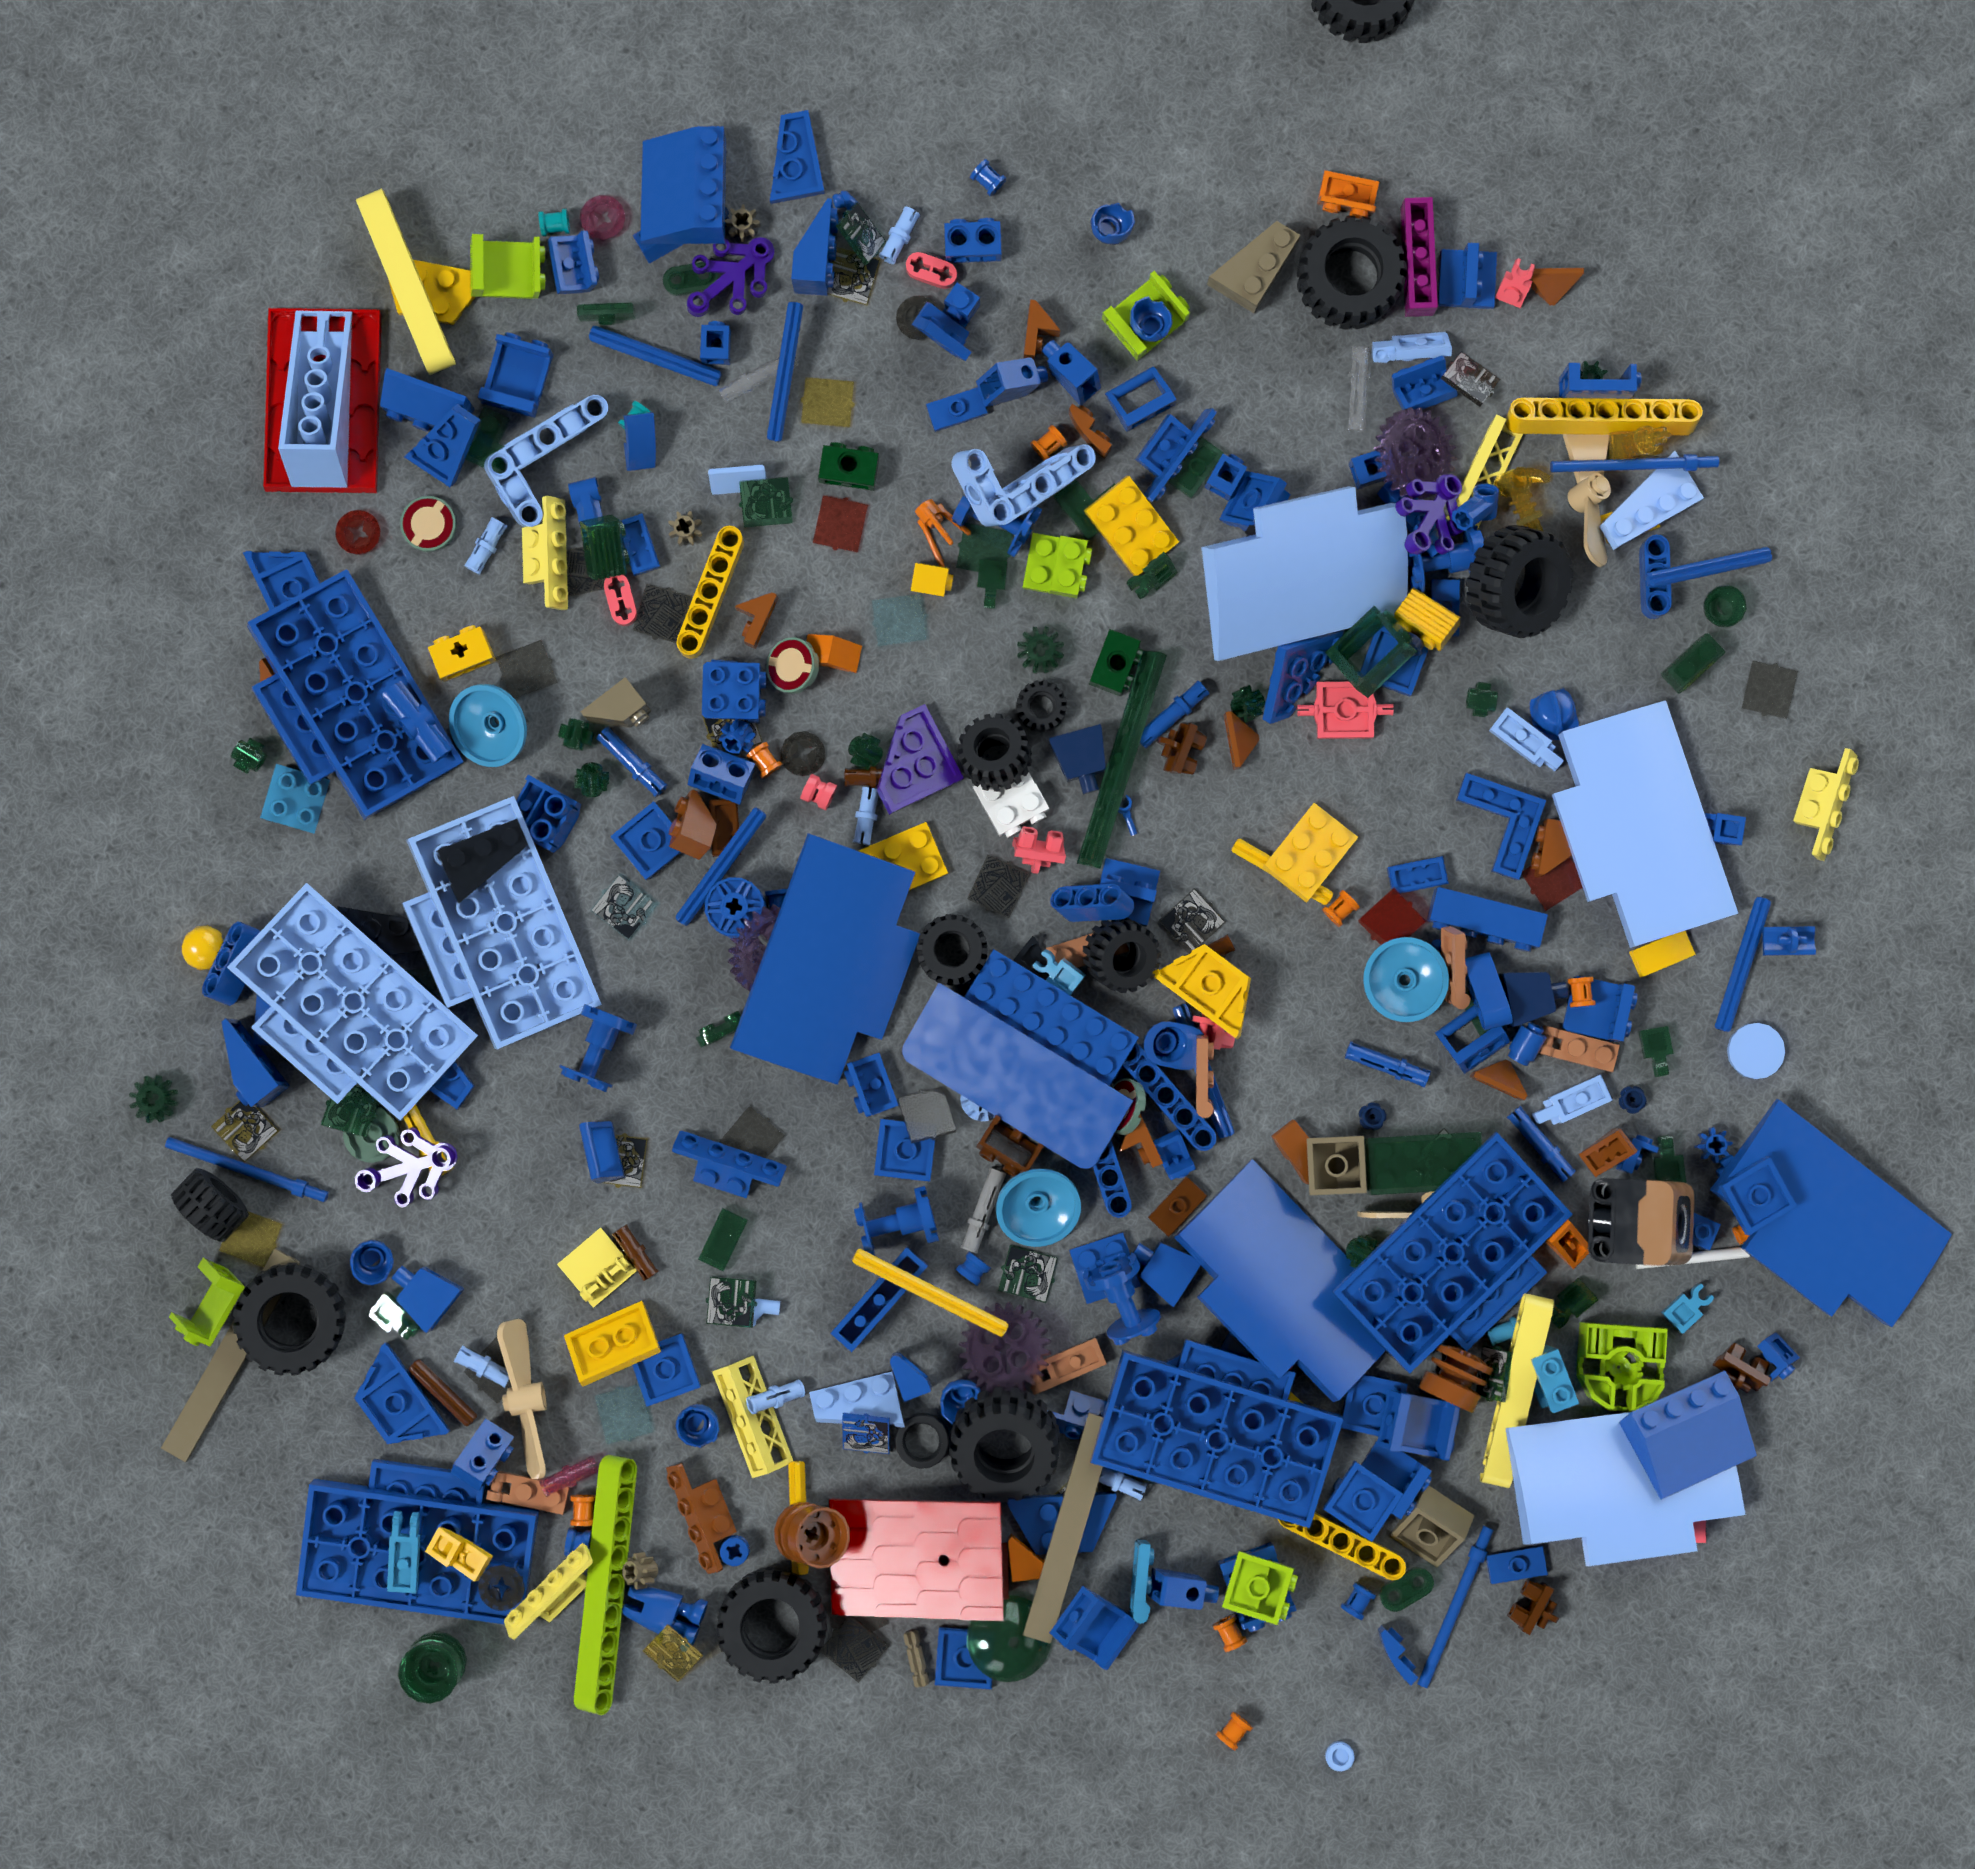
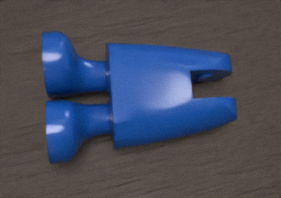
M630 1585L627 1594L645 1604L643 1609L631 1604H624L622 1608L623 1615L659 1635L666 1633L664 1629L669 1626L693 1647L700 1629L698 1625L703 1621L709 1601L699 1599L695 1603L689 1604L682 1602L684 1595L652 1587L635 1589L634 1585ZM676 1616L686 1617L692 1623L677 1620ZM685 1643L682 1644L683 1651L689 1648Z

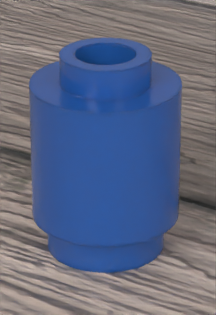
M1529 1022L1528 1025L1522 1024L1509 1046L1510 1052L1508 1056L1516 1062L1528 1066L1530 1061L1535 1060L1547 1038L1543 1034L1544 1029L1532 1022Z

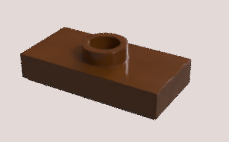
M726 799L709 800V811L717 824L712 841L713 857H719L740 828L738 804Z
M1186 1176L1148 1218L1169 1237L1207 1195Z

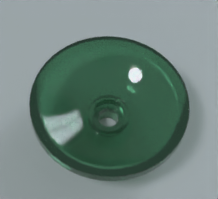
M1003 1595V1621L971 1620L967 1631L969 1655L975 1666L983 1674L994 1680L1015 1682L1025 1679L1035 1673L1048 1656L1050 1643L1023 1636L1032 1601L1018 1595H1009V1597L1008 1595ZM1012 1637H1017L1018 1639L1015 1646L1009 1645V1640Z

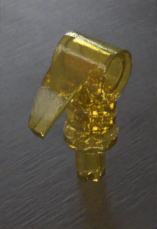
M1642 426L1631 432H1612L1609 434V459H1635L1661 454L1663 452V445L1661 444L1666 443L1667 439L1671 438V433L1667 432V428L1664 426L1655 429L1651 426Z
M1517 467L1499 474L1496 477L1495 486L1499 489L1501 496L1512 498L1508 503L1509 505H1515L1516 508L1512 512L1513 514L1518 513L1520 516L1516 520V524L1544 532L1538 519L1543 516L1542 510H1534L1537 503L1536 501H1530L1533 494L1529 488L1532 483H1549L1550 476L1539 469Z

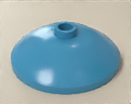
M477 684L459 693L451 705L449 712L450 733L458 749L468 759L482 766L499 767L511 762L520 754L526 742L527 725L521 707L508 692L494 685ZM495 717L498 719L499 725L495 723Z
M1402 937L1387 941L1372 953L1364 969L1363 984L1369 1002L1381 1015L1394 1021L1414 1022L1428 1017L1442 1004L1448 991L1449 973L1443 957L1432 945L1417 938ZM1402 975H1407L1410 979L1409 984L1406 986L1401 985L1399 982V978Z
M1033 1169L1016 1175L1002 1188L996 1202V1216L1002 1231L1013 1241L1031 1247L1047 1246L1062 1240L1074 1229L1081 1213V1200L1075 1185L1063 1174L1048 1169ZM1037 1196L1040 1197V1199H1039L1038 1201H1033V1200H1032V1198H1034V1197H1037Z

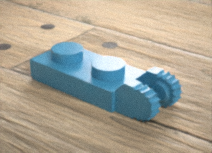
M394 1511L392 1533L389 1537L387 1592L416 1594L419 1577L420 1535L418 1534L420 1514L412 1512L410 1517V1534H402V1511Z
M1137 1539L1134 1547L1129 1612L1134 1621L1144 1624V1622L1149 1620L1148 1614L1150 1613V1607L1146 1603V1594L1151 1593L1152 1579L1148 1577L1149 1565L1152 1566L1154 1563V1548H1150L1151 1544L1147 1540Z

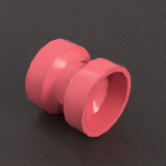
M811 774L800 799L806 802H815L819 808L826 811L838 786L831 782H822L820 777Z

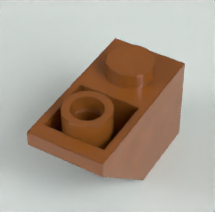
M692 789L685 798L680 797L676 804L675 812L678 815L669 829V835L672 836L669 847L700 860L711 848L717 824L698 791Z
M1546 819L1542 825H1538L1535 841L1539 842L1538 853H1533L1531 869H1535L1534 877L1540 878L1572 856L1561 821Z

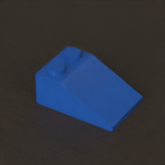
M225 1018L221 1023L233 1084L238 1090L236 1096L245 1106L265 1107L289 1088L290 1085L258 1045L253 1044L254 1039L241 1022Z

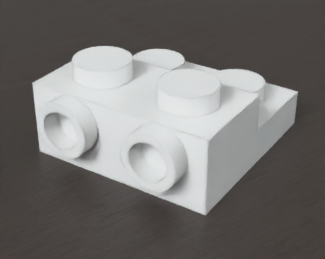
M1029 772L1027 776L1021 775L1022 781L1018 785L1015 782L1012 783V788L1008 790L1005 787H1000L999 792H994L992 787L986 791L982 790L981 785L978 787L973 786L999 837L1005 834L1009 838L1021 831L1020 826L1030 821L1033 825L1047 817L1045 812L1049 810V807Z

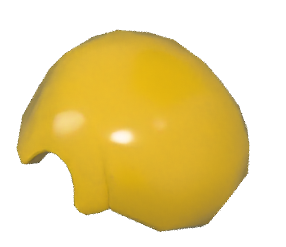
M208 925L197 926L188 932L181 946L182 954L187 964L198 970H210L224 942L222 934L217 929Z

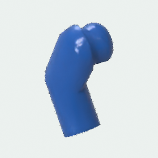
M847 191L834 194L832 199L835 208L845 207L847 214H850L852 218L855 213L851 214L850 212L857 205L858 201ZM854 221V226H851V228L858 227L860 225Z

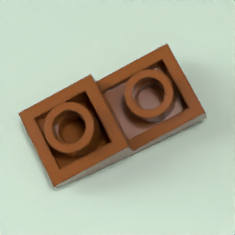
M1072 404L1069 408V416L1073 425L1083 440L1105 459L1112 448V444L1109 443L1110 438L1099 430L1095 432L1091 430L1095 425V419L1092 417L1093 413L1082 405L1077 407Z
M1292 1119L1271 1137L1284 1158L1291 1162L1303 1183L1308 1185L1307 1138L1309 1137L1298 1123Z

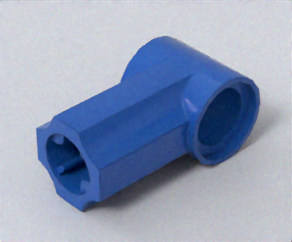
M596 477L568 484L570 497L574 508L577 510L583 537L607 531L600 505L602 499L599 496L597 488L599 486Z
M1479 484L1475 486L1473 497L1452 512V520L1456 523L1457 528L1467 531L1481 520L1495 519L1497 517L1499 489L1492 484Z

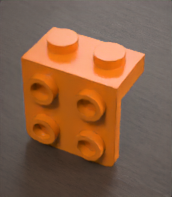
M1325 170L1317 205L1323 206L1322 211L1338 214L1340 210L1350 211L1349 216H1355L1358 219L1368 217V215L1371 216L1376 210L1374 203L1379 181Z

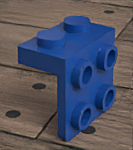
M706 662L703 665V717L706 719L748 720V723L760 724V716L765 717L766 700H761V689H766L767 681L766 672H761L760 663Z
M1593 979L1594 981L1591 982L1592 1000L1596 1001V1005L1570 1007L1572 1002L1570 988L1563 1021V1029L1565 1031L1613 1042H1623L1624 1037L1629 1036L1632 1022L1628 1020L1630 1009L1634 1010L1637 1002V993H1634V985L1625 983L1618 985Z
M1376 1440L1361 1465L1403 1493V1496L1391 1512L1394 1516L1402 1519L1404 1515L1408 1516L1416 1505L1414 1499L1418 1492H1424L1432 1479L1429 1476L1432 1471L1403 1451L1395 1452L1376 1446Z

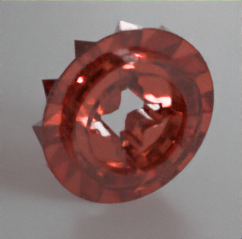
M353 510L344 514L339 519L335 530L336 539L341 548L348 553L357 555L372 552V549L379 543L381 533L376 518L363 510ZM363 524L362 531L366 533L368 538L359 537L357 540H354L355 535L348 528L358 529Z

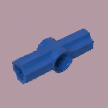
M402 681L395 683L381 695L388 707L399 719L398 723L405 734L412 741L415 740L433 764L453 749L437 728L432 714L423 704L419 705Z

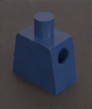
M1101 724L1049 738V745L1066 781L1070 782L1079 779L1083 794L1098 791L1099 788L1095 775L1106 770Z
M1548 972L1504 973L1498 975L1512 1013L1513 1022L1507 1025L1508 1028L1519 1026L1556 1012L1555 1000L1568 998L1566 982L1551 983Z

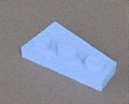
M892 1372L809 1392L816 1422L842 1424L843 1413L860 1415L867 1413L869 1416L890 1418V1425L895 1427H905Z

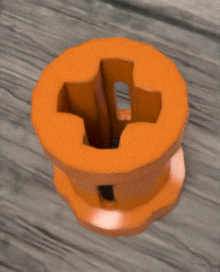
M1053 425L1048 428L1049 431L1040 439L1030 442L1033 450L1043 461L1048 459L1058 448L1067 445L1065 438Z
M767 742L758 745L746 755L758 767L762 779L782 767V763L776 761L769 751V744Z
M1344 890L1339 892L1340 896L1329 907L1322 909L1324 914L1338 927L1343 925L1342 921L1353 910L1357 911L1360 908L1357 902Z
M1593 977L1567 979L1568 984H1571L1572 992L1570 1007L1596 1005V1001L1592 1000L1591 982L1594 981Z
M596 1495L570 1496V1500L573 1501V1519L570 1520V1525H593V1501H595Z
M1235 1614L1229 1615L1212 1625L1214 1630H1218L1225 1644L1223 1647L1225 1652L1235 1650L1248 1641L1246 1636H1242L1235 1622L1237 1620Z
M1232 1712V1718L1222 1731H1217L1216 1736L1236 1751L1239 1741L1247 1731L1251 1732L1253 1727L1237 1713Z

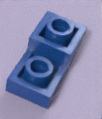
M646 412L623 415L626 434L624 450L627 471L655 468L656 439L654 413Z
M1381 1625L1378 1628L1383 1648L1394 1667L1411 1686L1418 1679V1676L1413 1672L1416 1666L1405 1655L1401 1659L1399 1658L1406 1650L1400 1643L1403 1638L1392 1627L1386 1630Z

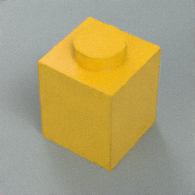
M916 562L911 591L944 597L946 591H951L954 575L949 574L950 568Z

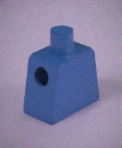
M1051 340L1044 346L1042 353L1048 358L1050 373L1079 405H1083L1101 389L1098 370L1069 342L1060 347L1054 340Z
M1031 357L996 363L976 381L984 407L1027 396L1040 383L1048 380V372L1043 365L1036 367Z
M1161 1242L1158 1243L1154 1251L1141 1243L1133 1251L1138 1262L1144 1265L1138 1276L1173 1307L1201 1266L1193 1256Z
M402 1265L392 1277L396 1283L404 1288L397 1296V1302L425 1333L432 1331L464 1291V1288L427 1267H421L414 1275Z
M1152 1567L1151 1593L1148 1596L1159 1605L1202 1610L1204 1602H1217L1219 1596L1218 1586L1207 1585L1206 1580L1199 1575Z

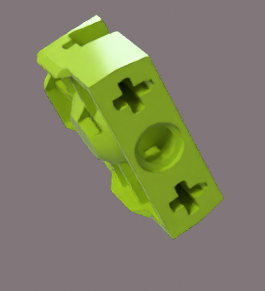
M1580 1322L1576 1376L1586 1396L1609 1411L1633 1412L1655 1402L1665 1385L1663 1368H1665L1668 1329ZM1613 1336L1635 1338L1634 1348L1625 1345L1613 1347ZM1628 1353L1632 1354L1636 1362L1629 1363L1625 1356ZM1584 1358L1601 1359L1600 1375L1583 1373L1582 1364L1584 1363ZM1643 1362L1657 1363L1656 1379L1642 1378ZM1606 1372H1609L1614 1377L1612 1381L1610 1377L1605 1375ZM1615 1390H1627L1626 1406L1615 1405Z

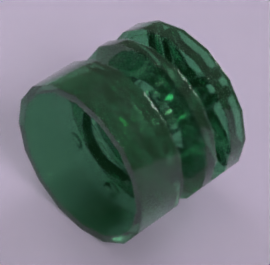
M435 1631L424 1634L412 1644L399 1664L398 1678L402 1689L407 1696L417 1702L431 1704L442 1701L452 1693L465 1673L467 1664L465 1650L458 1639L448 1633ZM433 1660L434 1663L439 1661L441 1665L437 1668L436 1666L431 1667L429 1663Z

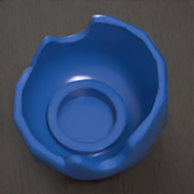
M1120 203L1102 205L1095 209L1090 220L1094 236L1102 243L1117 245L1125 241L1135 224L1133 211H1126L1121 207ZM1110 222H1112L1115 225V231Z
M1144 297L1136 301L1131 309L1130 327L1138 338L1156 342L1168 335L1172 327V314L1162 301L1156 302L1152 301L1150 297Z
M372 1239L358 1244L350 1257V1267L353 1276L360 1283L371 1286L384 1282L394 1264L391 1250L383 1242ZM380 1259V1262L377 1265L371 1266Z
M959 1379L949 1382L942 1390L940 1398L941 1413L951 1424L955 1422L957 1412L960 1408H964L965 1402L971 1397H974L975 1400L977 1399L978 1393L981 1392L977 1384L969 1380Z
M694 1404L683 1409L678 1414L675 1425L678 1437L686 1445L698 1448L715 1442L720 1430L717 1414L704 1404ZM703 1420V1427L699 1431H696Z

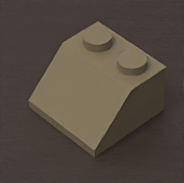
M625 677L580 712L590 723L626 728L635 725L637 728L650 718L647 714L652 710Z
M1364 1136L1307 1138L1309 1195L1367 1193Z
M1428 1485L1424 1492L1420 1491L1416 1495L1414 1509L1408 1516L1404 1515L1399 1520L1390 1537L1438 1568L1466 1539L1474 1515Z

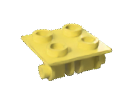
M599 1228L557 1264L580 1291L579 1294L584 1301H588L593 1308L637 1271L625 1259L623 1253L602 1228Z

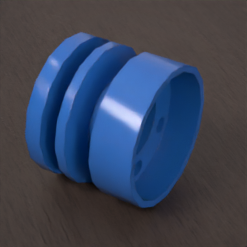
M729 877L718 881L709 890L705 899V914L708 922L720 934L731 939H744L754 935L762 927L767 916V904L763 894L752 882L743 878ZM735 900H738L742 910H738L735 915H732L728 905L734 904Z

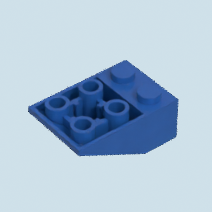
M827 198L793 252L791 280L794 293L828 296V288L834 287L835 273L833 271V263H830V260L836 261L837 244H835L833 233H838L839 216L838 208H833L832 198Z

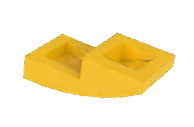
M1686 931L1661 938L1629 952L1640 978L1696 955Z
M438 1527L425 1550L426 1553L446 1567L453 1566L474 1582L481 1579L493 1557L476 1544L444 1527Z

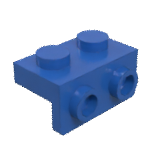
M581 231L575 236L550 237L547 241L557 294L590 292L597 285L599 271L594 266L592 256L594 244L589 239L588 231Z
M1443 355L1428 359L1410 368L1401 369L1397 373L1392 374V390L1405 416L1457 397L1455 384L1445 376L1447 370L1446 360Z
M880 1053L847 1064L849 1070L844 1071L849 1087L855 1086L858 1096L854 1098L859 1114L864 1112L865 1116L869 1117L899 1106Z

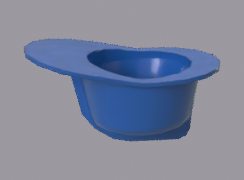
M1564 688L1557 691H1548L1540 694L1537 698L1531 699L1530 714L1533 727L1550 740H1560L1558 735L1561 732L1579 727L1574 701Z
M1170 1021L1155 1024L1144 1037L1146 1057L1152 1063L1159 1066L1180 1070L1193 1069L1196 1067V1035L1204 1034L1198 1028Z

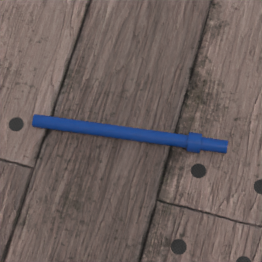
M1684 454L1683 457L1551 461L1550 471L1583 472L1681 468L1684 471H1696L1697 468L1719 467V457H1697L1696 454Z
M168 1137L165 1143V1148L291 1191L292 1195L301 1198L307 1196L325 1203L329 1195L327 1191L310 1186L307 1181L298 1178L293 1180Z
M1483 1525L1475 1546H1471L1468 1553L1470 1559L1417 1684L1424 1688L1429 1687L1480 1562L1484 1563L1488 1552L1485 1550L1494 1531Z

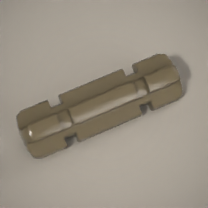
M918 1630L907 1631L903 1637L905 1645H908L907 1655L911 1672H914V1675H912L914 1686L924 1687L929 1685L928 1673L925 1672L926 1663L922 1645H919Z

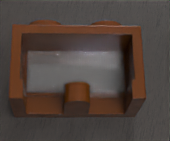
M996 1115L976 1146L980 1150L979 1155L989 1162L993 1163L994 1160L1002 1163L1005 1165L1003 1170L1013 1177L1029 1171L1043 1145L1038 1143L1036 1146L1023 1138L1024 1133L1016 1128L1013 1131L999 1122L1001 1117Z

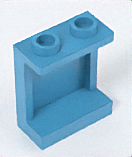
M1545 1345L1543 1354L1531 1359L1537 1375L1534 1393L1540 1408L1549 1406L1550 1411L1556 1413L1577 1405L1579 1402L1559 1350Z

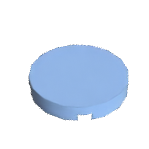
M1753 1023L1745 1024L1733 1033L1729 1039L1727 1054L1730 1064L1740 1075L1751 1079L1769 1077L1779 1069L1784 1060L1785 1048L1784 1042L1776 1030L1769 1025Z

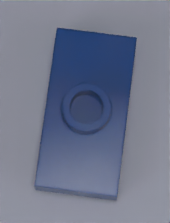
M978 387L926 404L935 432L988 415Z
M643 514L616 522L633 575L637 576L661 568Z
M1432 579L1430 598L1458 616L1460 580ZM1459 627L1452 635V637L1459 636Z
M1443 856L1387 867L1392 895L1449 884Z
M1541 1545L1487 1554L1486 1556L1491 1584L1548 1575L1543 1546Z

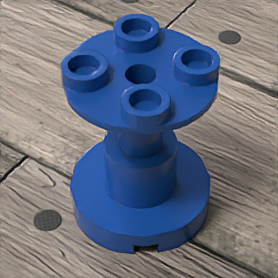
M964 495L952 517V521L961 527L970 516L978 520L969 500ZM1037 506L1032 508L1024 521L1017 517L1008 524L1000 525L1001 528L1015 535L1007 554L1014 558L1016 557L1022 544L1026 543L1032 532L1030 528L1041 515V508ZM994 509L995 517H997L996 509Z
M1475 525L1467 531H1463V542L1454 544L1453 550L1444 555L1437 553L1432 558L1430 555L1421 556V554L1416 555L1408 552V567H1411L1413 574L1410 577L1411 590L1414 587L1424 593V573L1446 568H1448L1450 573L1468 570L1470 563L1474 562L1476 558L1475 552L1484 545L1483 535L1480 530H1477L1478 526Z
M584 1004L580 1014L593 1019L585 1039L590 1045L579 1071L561 1064L559 1068L562 1069L561 1074L578 1082H580L582 1077L588 1079L587 1084L591 1087L606 1092L608 1087L612 1088L613 1085L595 1078L606 1049L612 1051L620 1030L633 1035L637 1024Z
M925 1186L914 1188L916 1203L897 1207L896 1214L867 1221L862 1202H859V1208H855L854 1212L857 1224L860 1227L864 1226L866 1235L861 1236L864 1251L876 1256L872 1237L901 1230L902 1235L924 1230L928 1244L939 1241L937 1232H931L937 1230L930 1201L927 1196L922 1197V1195L927 1194Z
M1125 1252L1106 1256L1095 1262L1097 1268L1091 1271L1088 1267L1084 1271L1083 1278L1087 1288L1093 1291L1104 1290L1108 1301L1117 1305L1121 1318L1114 1321L1107 1329L1108 1338L1112 1339L1115 1345H1123L1133 1337L1139 1335L1149 1336L1157 1331L1156 1324L1161 1318L1160 1312L1153 1308L1137 1310L1131 1297L1134 1295L1135 1289L1130 1279L1140 1270V1264L1134 1253H1131L1129 1257L1126 1256Z

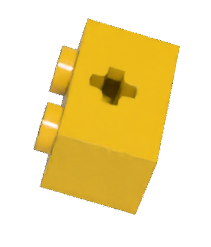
M475 625L465 627L459 631L460 635L452 638L449 636L440 637L433 641L434 645L428 647L442 681L446 682L496 662L485 631L481 627L476 628ZM459 646L467 649L464 651V657L462 658L456 654L459 652Z

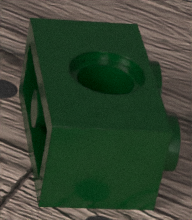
M831 442L830 446L823 445L818 475L819 483L875 491L879 453L874 452L873 448L859 446L855 450L846 448L847 445L837 442ZM846 460H854L857 463V467L853 471L848 472L842 469V464Z
M1109 629L1089 685L1117 696L1121 695L1122 690L1128 692L1134 677L1129 674L1132 664L1138 666L1143 653V649L1139 648L1141 640ZM1115 657L1123 659L1125 662L1124 669L1120 671L1112 669L1109 663L1110 660Z

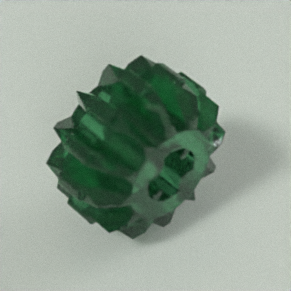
M1035 626L1032 628L1033 637L1027 632L1023 633V638L1027 642L1019 641L1017 647L1025 651L1019 652L1017 657L1018 659L1028 658L1022 665L1025 669L1031 663L1034 664L1033 674H1037L1038 666H1042L1044 674H1047L1049 672L1048 663L1056 669L1058 663L1054 658L1063 659L1064 654L1056 650L1063 648L1064 643L1060 641L1054 643L1059 635L1057 632L1048 637V627H1044L1043 634H1039L1038 628ZM1037 644H1043V648L1045 646L1048 648L1045 650L1044 656H1038V652L1034 654L1033 651L1036 650Z
M156 1075L153 1080L150 1076H145L143 1079L144 1084L140 1082L134 1084L138 1093H129V1097L136 1098V1102L131 1103L130 1108H139L135 1116L137 1118L145 1116L147 1123H152L154 1119L158 1122H164V1114L167 1116L174 1114L169 1106H178L179 1104L177 1100H171V1096L177 1095L178 1090L168 1091L172 1081L166 1080L163 1082L160 1075ZM153 1094L158 1095L159 1099L155 1101V1104H150L149 1099L153 1097Z

